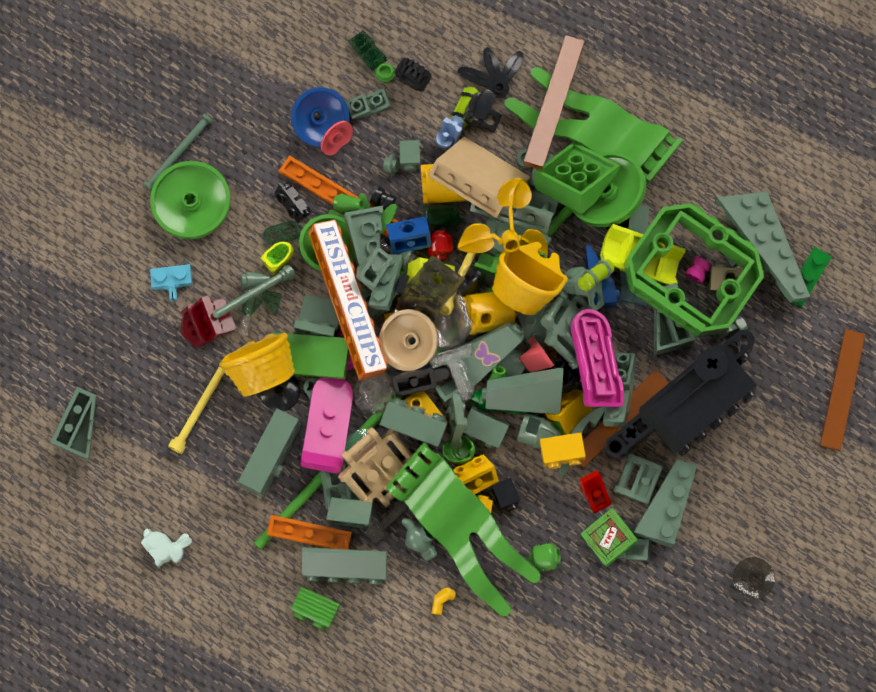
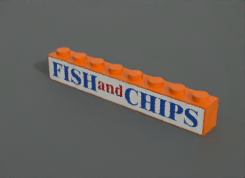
M336 220L313 224L308 234L358 379L363 380L382 375L387 369V359L382 354L380 339L376 337L374 322L369 317L367 302L362 297L361 285L356 280L354 274V265L350 263L348 248L342 240L341 228L337 225Z

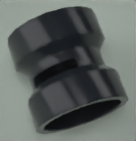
M378 187L370 199V204L375 207L383 206L384 211L391 204H395L397 197L393 194H387L383 188Z

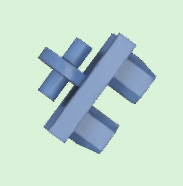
M457 115L451 120L446 117L443 120L440 132L436 136V144L441 148L449 149L455 145L461 135L462 127L465 123L464 120Z

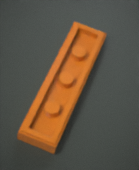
M271 515L266 535L328 549L348 550L352 532Z

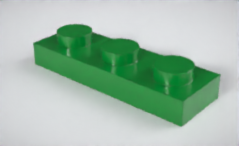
M816 247L813 248L800 270L809 294L832 256ZM805 301L792 303L802 308Z

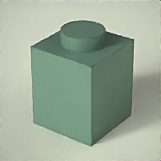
M419 140L400 141V166L406 172H414L416 169H420Z

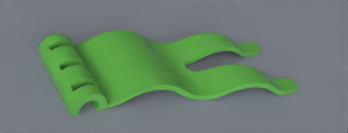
M539 67L533 68L531 70V77L548 90L552 75ZM570 89L568 90L564 106L589 115V118L586 120L559 119L553 136L573 140L597 154L621 152L632 157L640 167L642 166L644 170L649 172L648 175L644 173L646 184L652 181L683 142L681 138L677 140L672 138L669 134L670 131L666 128L634 117L609 99L579 94ZM514 98L506 99L505 108L519 117L529 127L535 129L540 112ZM662 140H663L666 144H668L669 146H671V147H670V148L666 147V146L662 143ZM653 153L660 161L655 160L651 154Z
M423 442L386 485L387 490L398 500L404 501L426 530L446 548L456 563L462 577L473 592L501 616H507L511 611V607L483 572L469 539L471 533L476 532L487 548L500 561L530 582L536 583L540 580V572L508 543L483 502L466 487L442 456L429 449L426 442ZM422 453L431 460L429 463L420 457ZM409 467L418 474L417 477L408 471ZM396 482H398L406 490L402 491L401 489H399L396 486Z

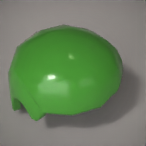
M465 435L461 436L462 447L458 449L450 447V437L448 442L442 446L443 456L449 463L459 466L471 461L475 454L474 442Z

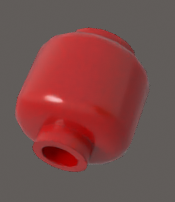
M445 230L430 232L432 246L427 248L428 255L435 257V260L447 259V255L453 253L452 236L447 234Z

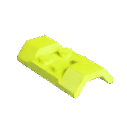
M612 224L604 238L600 254L601 260L609 259L614 267L625 272L624 262L643 234ZM657 242L659 248H665L663 243ZM673 245L665 257L657 258L653 256L643 270V273L654 281L666 285L677 283L676 273L679 261L685 254L686 249Z

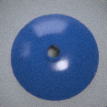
M315 87L303 92L294 102L291 111V123L296 135L305 143L321 147V141L325 133L334 124L341 121L349 122V110L344 99L336 91L325 87ZM318 112L320 117L315 120L314 114Z

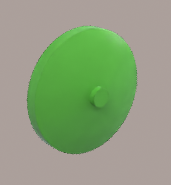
M621 152L599 153V155L619 164L620 169L594 205L582 214L571 209L583 223L593 227H610L612 224L617 225L627 220L640 207L646 193L644 172L632 157Z
M185 161L167 168L157 178L151 191L150 204L156 221L167 233L182 239H198L213 233L223 224L230 210L231 195L226 180L215 168L203 162Z

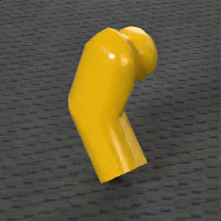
M449 587L439 591L434 596L431 614L442 615L443 603L448 600H454L456 592Z

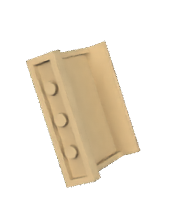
M463 137L435 161L429 177L495 218L501 214L504 208L499 205L497 200L499 188L506 181L513 178H523L527 184L531 178L466 137Z

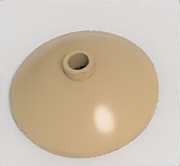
M401 310L391 315L383 324L379 335L381 351L386 357L388 364L402 371L417 370L427 365L434 357L438 346V333L434 323L428 316L416 310ZM412 338H415V339H416V342H415L414 345L411 344V339H412Z

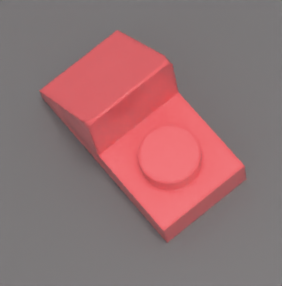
M533 336L527 340L531 347L519 357L527 370L534 372L553 367V362L536 338Z

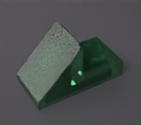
M456 204L423 207L428 226L432 232L441 227L458 226L462 223Z

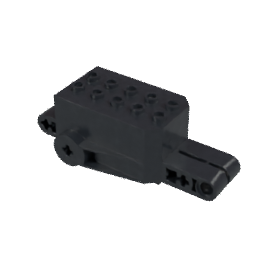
M740 330L721 345L716 344L712 348L702 351L693 364L645 402L638 410L639 414L608 438L605 443L608 457L612 460H621L654 432L675 457L678 455L683 457L691 450V445L695 442L700 443L707 437L709 430H716L722 425L723 419L726 416H733L743 402L745 404L750 402L755 397L757 384L741 365L749 359L755 342L754 335L748 330ZM740 340L742 342L747 341V346L745 344H742L739 351L738 347L740 344ZM628 432L635 433L636 438L629 437ZM614 444L621 446V450L617 453L610 451Z

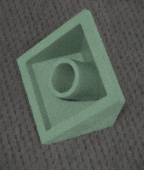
M332 497L327 521L333 525L371 529L373 502Z

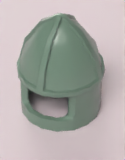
M526 412L517 442L532 446L533 448H540V439L561 435L555 425L545 419V417L542 418Z

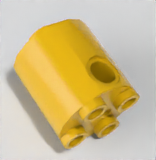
M434 164L421 165L423 204L467 201L429 177Z
M494 291L466 295L460 298L463 314L460 317V324L462 328H466L470 335L486 334L510 321L515 324V317H517L518 312L497 298Z

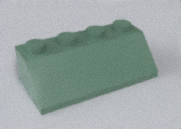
M302 548V576L307 578L309 582H319L320 578L328 579L330 583H340V579L349 580L350 584H361V580L369 581L371 585H382V582H387V552Z

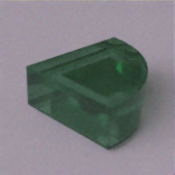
M268 290L262 292L265 306L273 313L278 314L282 293Z

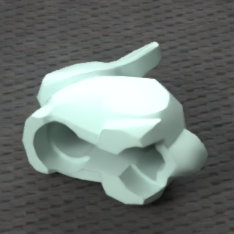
M147 528L144 530V538L141 541L144 548L154 558L157 567H161L170 560L174 563H179L184 555V548L191 544L192 539L189 538L188 534H182L176 542H172L166 534L158 531L152 532Z

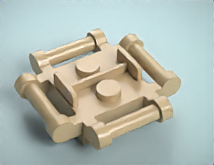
M371 427L362 439L348 451H344L341 454L348 467L339 474L338 478L349 486L360 501L372 502L376 497L387 508L390 505V501L395 497L390 492L383 496L381 492L387 490L386 485L414 453L398 437L397 431L389 429L380 437L376 430ZM389 441L394 443L406 458L401 462L387 446ZM353 473H355L358 476V478L364 483V485L369 489V492L367 494L364 493V491L351 477ZM399 483L396 485L402 491L405 489Z

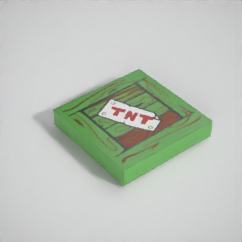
M613 508L581 533V536L606 567L639 541Z

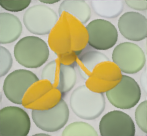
M513 178L506 181L497 193L499 205L503 207L509 206L510 230H506L502 237L499 238L494 233L490 234V229L487 225L480 223L472 224L463 232L458 243L459 250L469 253L487 252L494 246L493 238L498 241L499 245L503 244L505 251L509 253L516 252L520 246L539 242L542 247L538 252L545 253L547 258V242L540 231L528 229L524 232L523 236L517 235L514 231L513 207L517 209L525 207L529 204L532 197L531 189L523 178Z

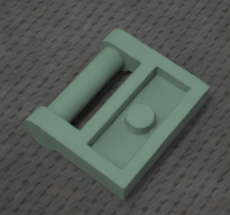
M452 393L446 411V420L449 422L451 434L450 447L453 449L462 447L461 436L463 430L467 429V418H464L465 403L461 400V394Z
M628 453L625 459L627 462L613 492L648 505L663 466ZM634 464L640 465V468L630 491L625 489Z

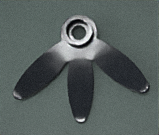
M486 47L483 51V58L489 76L482 71L470 67H459L457 71L468 81L490 88V91L496 95L495 98H504L509 93L508 82L519 70L524 54L518 51L512 55L501 73L496 55L490 48ZM501 85L503 90L498 91L496 86Z

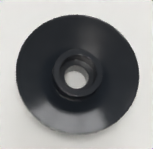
M291 376L285 382L260 392V397L264 405L269 409L275 411L277 408L281 411H286L298 402L300 386L296 378ZM282 387L283 392L277 393L276 389Z

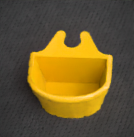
M539 242L520 246L513 253H509L504 249L499 257L492 287L494 294L504 304L525 315L537 314L538 311L542 310L546 304L561 292L568 281V278L560 270L559 255L552 253L550 258L541 257L538 250L542 245Z
M271 333L258 342L252 340L236 351L227 354L219 363V366L224 369L225 374L229 375L235 386L241 391L243 397L277 386L288 380L295 372L286 333L278 335Z

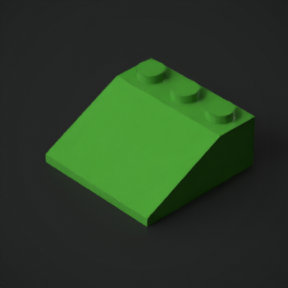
M573 142L546 162L542 170L537 169L535 171V189L582 214L595 204L619 171L620 165Z

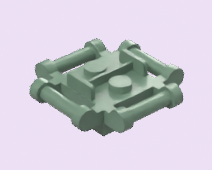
M561 291L555 296L556 300L540 322L547 329L545 332L547 337L544 342L548 346H552L569 362L568 365L575 369L578 367L571 333V321L580 311L590 309L589 303L583 298V295L572 294L569 299L568 294L565 291Z

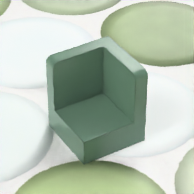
M452 380L440 388L436 384V388H434L435 393L446 409L448 408L452 393L461 394V399L464 398L461 389L457 388Z

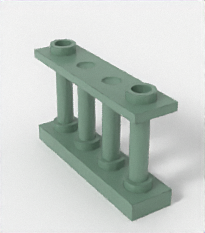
M531 189L532 197L529 204L520 209L513 207V224L547 234L552 216H555L558 201ZM473 203L471 204L470 211L495 218ZM509 206L504 207L496 219L509 222Z

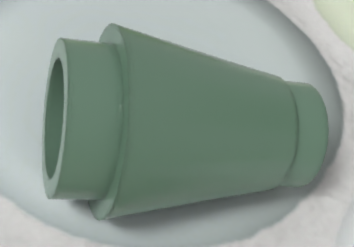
M254 272L241 274L242 290L250 291L269 280L270 275Z

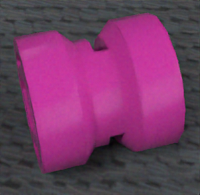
M695 256L691 262L692 266L687 269L685 276L697 284H703L705 273L710 271L712 265L705 259Z

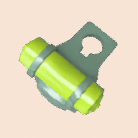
M609 259L598 261L590 270L584 267L571 268L564 274L568 281L561 291H565L567 294L586 295L590 309L597 311L604 305L602 281L614 272L615 267ZM595 294L598 295V302L596 305L594 304Z

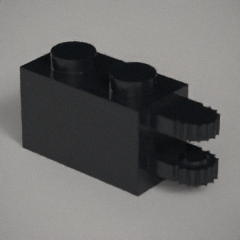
M428 363L417 370L391 371L390 375L395 395L398 397L436 388L435 382L447 379L450 372L443 364L431 366Z

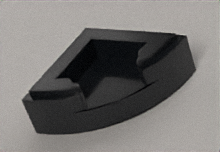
M403 273L399 276L395 290L397 293L404 294L410 275Z

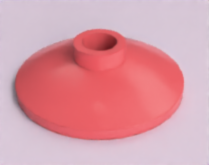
M341 121L329 128L321 141L322 152L326 155L336 154L342 146L350 141L353 133L352 125L347 121Z

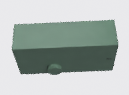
M276 408L238 481L243 489L265 499L276 477L279 478L284 469L282 464L302 428L298 418Z

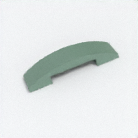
M602 406L588 414L580 421L571 434H582L587 425L595 429L604 415L606 407ZM569 463L561 464L559 478H564L571 467Z

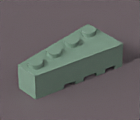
M676 460L633 533L636 537L673 547L697 465Z

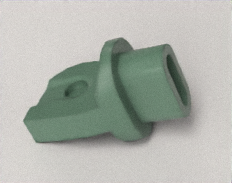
M738 316L725 333L716 334L715 336L720 340L731 333L734 335L740 330H748V326L744 319Z

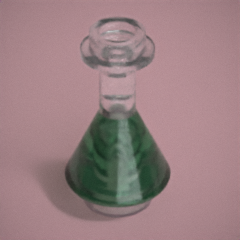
M261 294L241 305L243 318L240 328H236L238 335L248 337L249 333H251L248 330L250 319L263 303V300L260 299Z

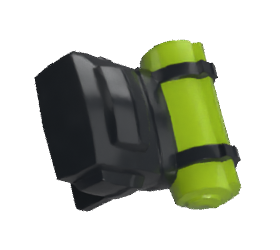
M465 87L460 94L461 97L454 112L451 113V119L457 115L464 120L465 123L462 129L467 124L475 126L480 125L491 132H495L502 118L501 114L491 109L496 95L488 89L479 92L474 87ZM488 114L493 115L495 118L493 125L485 122Z

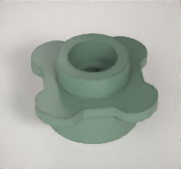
M391 154L390 157H386L384 160V172L391 173L392 177L399 170L400 163L398 158Z

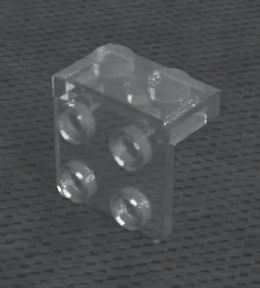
M461 294L455 296L453 300L454 308L450 315H443L437 310H431L428 313V317L434 323L438 333V350L462 346L472 330V321L467 315V304Z

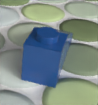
M590 245L586 246L587 269L590 270L600 259ZM609 276L602 281L604 305L601 308L615 307L617 300H620L619 288H615V282ZM597 294L594 297V304L596 305L598 302Z

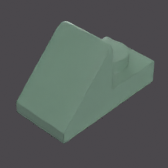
M376 246L365 263L357 267L356 278L373 290L393 258Z

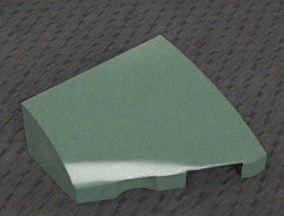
M345 465L342 466L341 472L346 468ZM320 471L326 509H329L332 497L360 501L349 486L338 478L340 473Z

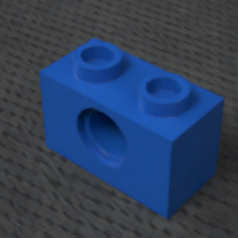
M426 216L386 224L393 255L432 246Z

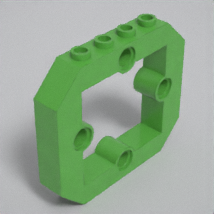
M691 203L663 207L624 262L629 291L696 337L725 333L764 278L759 252L754 247V244L748 240H743L733 229L724 227L717 218L708 216L702 208ZM677 222L703 239L708 248L719 250L744 267L736 280L727 279L717 289L716 296L721 303L710 318L686 303L685 294L681 289L677 287L666 289L643 273V270L653 256L662 258L671 250L673 240L669 233ZM712 234L718 235L720 240H715ZM657 242L663 243L665 248H659ZM725 288L730 289L732 291V295H728L725 292ZM669 297H674L677 303L670 302Z

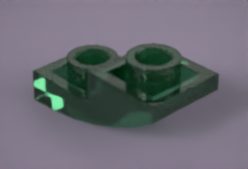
M364 30L348 40L349 45L371 71L388 61L386 55L375 45L373 39Z

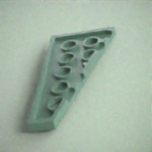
M768 192L717 197L714 201L715 204L723 208L726 213L725 217L737 227L739 236L743 240L752 242L754 247L758 249L760 259L764 263L763 268L766 272L770 271L776 279L775 284L787 300L792 303L806 301L810 298Z

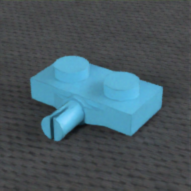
M190 264L150 269L152 290H169V301L173 302V299L174 301L178 300L177 289L193 286Z

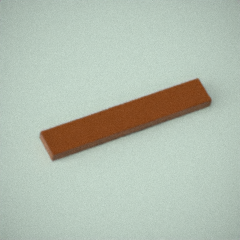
M844 330L820 447L836 451L841 450L865 338L863 333Z
M657 370L653 371L632 392L629 416H626L625 424L639 414L638 410L645 402L669 383ZM602 421L583 439L586 457L585 461H581L582 464L580 466L584 469L605 448L608 438L622 427L604 426Z

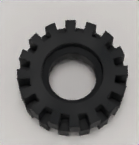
M403 58L394 70L395 76L410 88L420 92L424 91L432 79V75L424 66L419 65L420 63L414 62L413 59Z

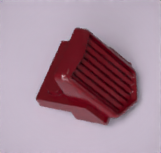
M209 295L181 311L183 316L181 334L192 345H195L196 349L213 342L218 337L235 329L230 312L220 318H214L213 312L226 305V301L224 299L211 301Z

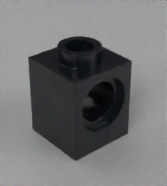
M511 478L492 485V491L501 511L506 510V512L518 508L517 504H520V498Z

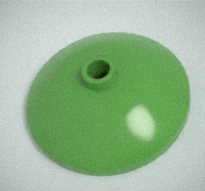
M331 214L317 216L310 220L301 231L299 238L301 255L316 270L321 271L308 234L313 224L336 220L337 225L342 231L343 243L348 248L350 263H353L355 260L345 219L340 216Z

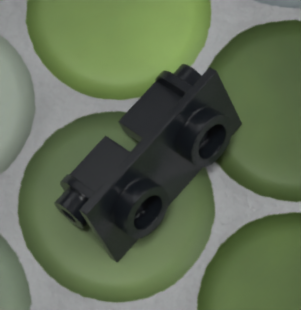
M286 182L282 185L279 183L274 193L279 203L283 204L287 209L288 215L298 224L302 216L307 217L310 215V208L302 198L297 201L295 200L299 197V194L292 184Z

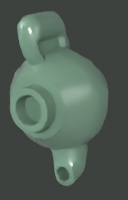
M409 518L403 519L402 524L408 529L405 539L406 546L409 549L420 552L426 561L435 558L437 551L432 544L435 538L422 524H416Z

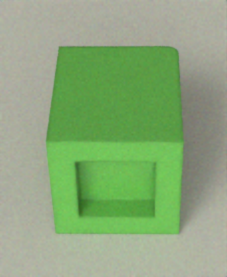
M481 253L478 262L475 263L474 271L481 270L487 276L495 278L501 254L496 253L495 257Z

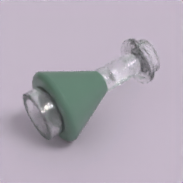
M384 238L380 239V248L387 254H392L391 246L385 244ZM415 250L395 254L402 255L401 269L403 271L408 269L409 262L418 259Z

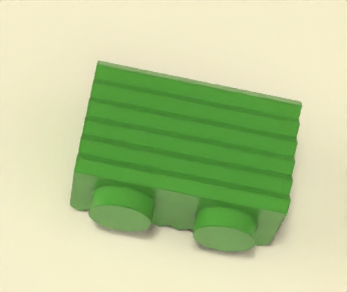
M301 587L291 610L295 612L294 617L302 621L308 618L314 621L313 626L324 630L325 627L330 629L340 604Z

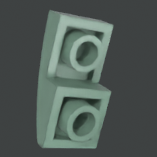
M384 88L367 96L362 94L346 101L353 120L392 108Z

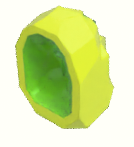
M287 242L275 243L260 259L271 273L275 275L281 267L289 262L293 256L294 248Z

